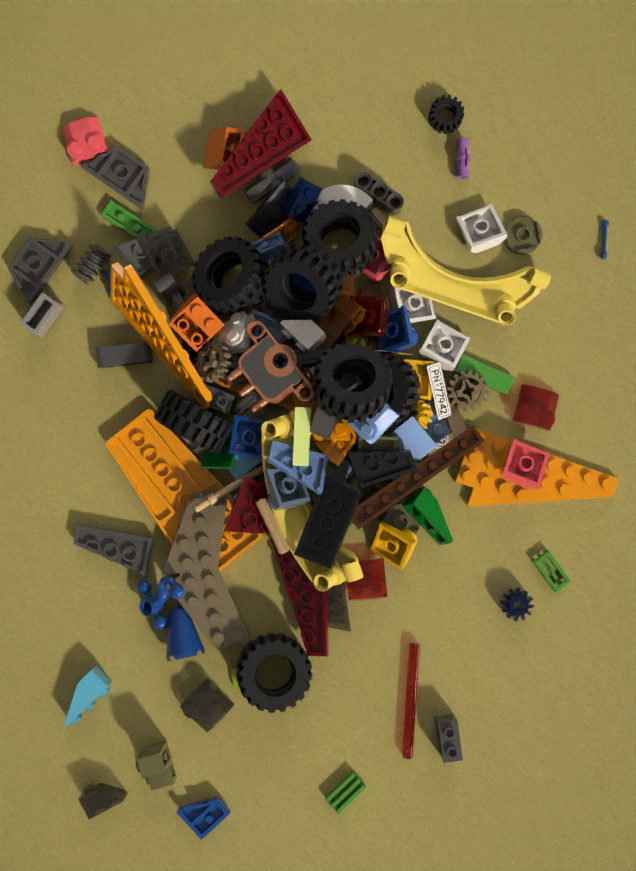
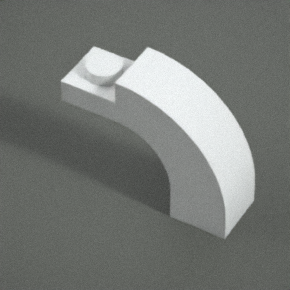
M333 185L321 190L313 197V203L316 206L312 205L307 210L306 217H310V212L313 209L317 210L318 205L322 203L328 204L330 200L338 202L340 199H346V202L349 203L354 201L357 202L358 207L362 205L367 211L372 206L373 199L364 191L354 186Z

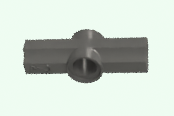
M290 157L274 169L269 168L264 171L260 179L245 188L244 192L254 205L271 193L282 179L287 182L297 175L300 170L295 161Z

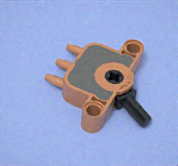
M260 321L251 322L248 325L247 332L256 344L241 355L239 366L227 376V379L232 381L243 373L250 383L239 392L240 396L243 397L256 389L262 398L251 407L253 412L260 410L268 403L277 404L292 392L303 403L313 402L312 386L300 369H303V365L317 363L318 358L323 355L325 350L301 353L300 349L293 350L287 345L279 344ZM261 327L262 333L258 336H254L253 332L255 328ZM281 358H283L286 361L283 363V366H280L278 364L281 361ZM304 389H310L311 395L308 398H302L301 392Z

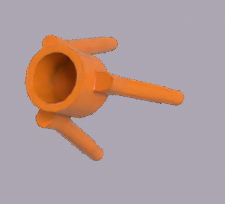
M289 217L280 226L254 241L261 238L265 240L281 230L285 237L290 236L286 241L288 247L292 240L298 236L296 231L299 229V226L292 217Z

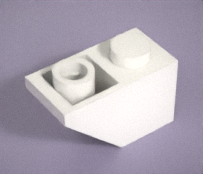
M283 320L280 322L282 334L288 340L292 338L296 342L295 346L302 353L315 351L326 340L325 333L312 320Z

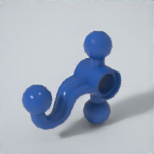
M169 575L163 576L160 579L158 594L152 595V584L148 580H141L137 584V591L145 597V599L140 601V611L145 616L153 614V626L158 630H164L168 626V618L161 615L160 611L165 608V601L168 599L169 593L174 599L182 598L185 593L184 587Z

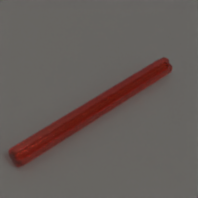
M419 643L409 644L402 757L405 759L413 758L420 657Z

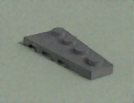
M78 524L73 544L106 557V559L112 562H117L130 570L139 572L143 576H147L154 538Z

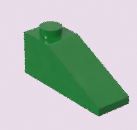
M426 487L414 490L402 506L439 545L451 544L453 539L438 500Z

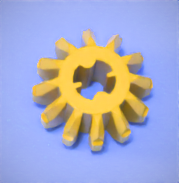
M416 400L415 403L418 406L416 410H411V413L424 429H428L426 424L432 423L430 417L434 415L430 410L431 406L423 400Z

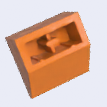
M232 127L210 130L202 167L218 171L246 135V130Z
M196 293L180 306L168 323L196 352L225 326L223 321Z

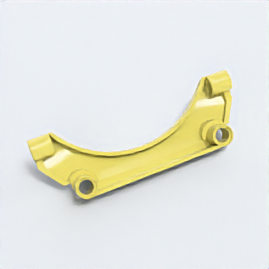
M388 215L383 227L381 241L386 261L392 264L390 282L393 287L502 325L512 324L516 318L515 308H522L536 297L541 289H546L551 279V273L532 266L496 277L482 278L460 275L443 268L427 256L417 243L409 222ZM397 274L403 275L401 278L395 277Z

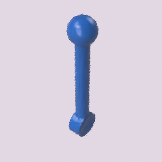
M608 220L602 221L603 242L601 259H606Z

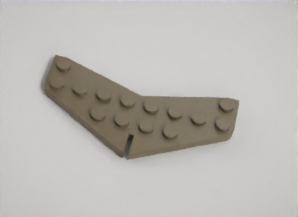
M215 490L196 493L190 497L161 576L180 574V576L173 578L184 587L185 593L182 598L177 600L214 647L221 648L246 644L250 640L248 630L219 571L228 496L222 497L218 500V503L213 506L209 505L199 512H196L193 508L195 504L204 500L208 494L219 491Z

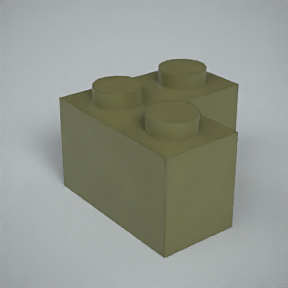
M167 740L145 746L136 761L137 772L141 773L142 779L145 778L147 785L150 784L151 791L173 785L177 778Z

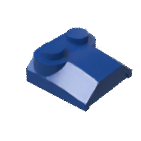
M405 305L378 317H373L379 350L400 352L416 345L418 334L411 327Z
M235 414L228 453L262 460L261 427L268 420Z

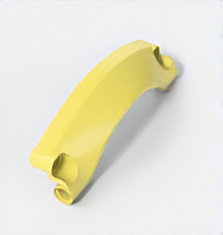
M295 410L289 412V414L265 421L261 427L262 463L268 495L270 491L265 470L277 468L267 462L270 442L273 440L293 446ZM310 501L279 511L272 509L289 549L317 590L324 592L346 580L347 582H353L364 577L357 555L344 545H341L333 569L294 555L312 509Z

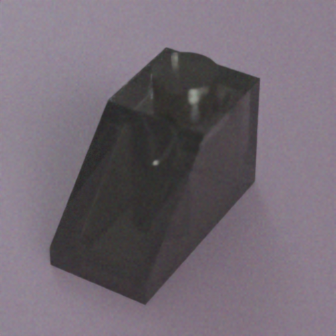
M100 782L96 785L90 784L86 786L78 800L88 819H91L123 802L128 793L124 789Z

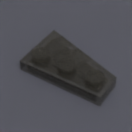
M345 582L328 589V627L351 632Z

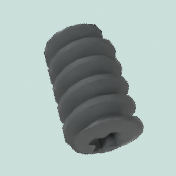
M97 244L96 246L89 245L91 252L84 251L87 258L80 257L83 264H75L78 270L71 269L72 274L87 285V281L94 282L91 275H99L96 268L103 270L100 263H108L105 256L112 257L110 253Z

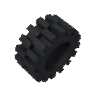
M442 95L441 99L438 97L435 102L433 101L428 120H430L429 124L430 126L433 125L434 130H439L438 133L444 131V134H448L449 131L452 133L461 125L464 117V106L461 107V101L457 102V97L451 99L452 95H448L447 98H445V95ZM441 109H450L453 112V118L449 121L442 120L439 116Z

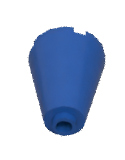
M182 606L173 607L172 611L168 613L166 660L171 661L173 656L176 660L196 656L197 651L200 650L201 654H204L205 648L192 618Z

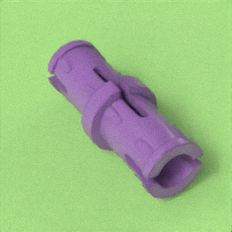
M469 138L457 139V156H455L457 179L469 178Z

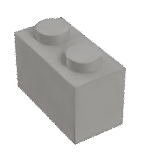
M42 292L20 322V325L36 336L43 338L65 307Z

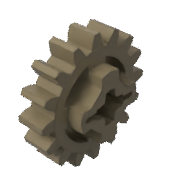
M213 339L212 341H207L206 345L201 347L202 350L197 351L198 357L194 358L197 361L194 368L198 369L197 373L200 378L210 383L213 381L218 382L219 377L224 378L223 373L229 371L227 365H231L228 359L232 357L228 353L230 348L226 347L225 343Z
M469 369L467 374L461 370L460 376L454 374L455 380L448 381L452 386L446 388L451 391L447 397L453 398L450 402L452 405L458 403L457 409L463 406L464 411H467L468 407L474 411L475 405L481 407L480 401L487 400L483 396L484 394H489V391L484 389L488 386V383H482L485 377L478 378L479 372L476 371L472 375V371ZM468 378H473L478 383L471 384ZM461 380L459 389L455 390L456 384ZM466 385L472 388L469 396L463 393ZM480 391L478 398L475 400L476 392ZM457 397L466 398L467 403L459 401Z

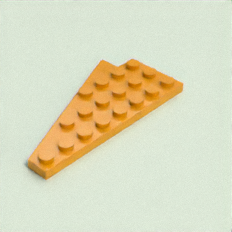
M118 262L111 265L110 300L196 402L204 409L210 407L212 400L211 392L205 386L189 360V354L181 347L167 324L165 313L158 309L132 265L130 264L124 268Z
M477 429L485 441L463 456L454 481L472 488L466 505L477 506L613 497L619 478L550 454L540 488L535 490L521 487L506 481L500 473L512 441Z

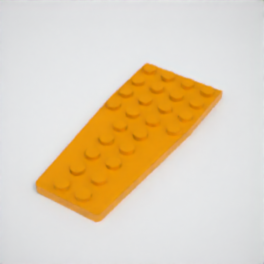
M147 409L106 441V447L169 542L173 545L190 497L196 493L220 490L225 486L208 468L201 467L202 462L173 431L154 419L155 412L152 409ZM231 493L227 494L228 500L225 512L224 528L226 526L227 520L232 509L231 504L229 503V501L233 498ZM223 532L219 571H222L261 540L264 535Z

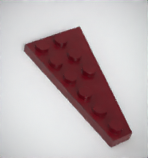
M282 89L277 92L211 179L210 183L220 199L312 140Z
M247 476L243 477L223 532L270 534L256 506V501L262 498L267 500L266 484Z
M270 538L276 552V559L282 571L281 575L290 603H292L295 611L294 615L301 630L300 634L307 655L327 657L329 655L328 590L324 592L317 590L296 561L291 550L289 549L288 552L279 554L273 539Z

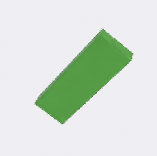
M111 199L100 215L135 239L158 231Z
M463 354L454 373L459 375L461 370L467 374L469 369L472 371V375L477 371L479 372L478 378L485 377L482 383H488V388L504 395L508 394L515 378Z

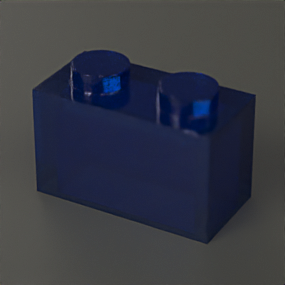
M299 176L282 211L289 217L304 224L322 188Z

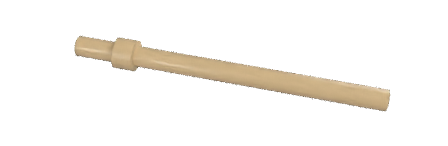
M263 464L244 476L254 479L264 473ZM244 476L219 491L205 496L204 500L193 506L194 510L199 512L209 505L213 506L218 503L219 499L240 487Z

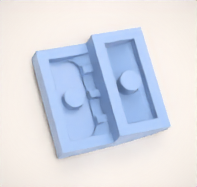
M413 415L388 433L398 435L397 450L410 449L415 463L437 447V444Z

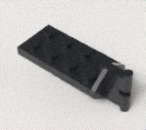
M346 460L341 464L337 479L325 476L322 494H317L294 553L298 557L329 569H333L362 493L360 488L351 485L356 474L352 465Z

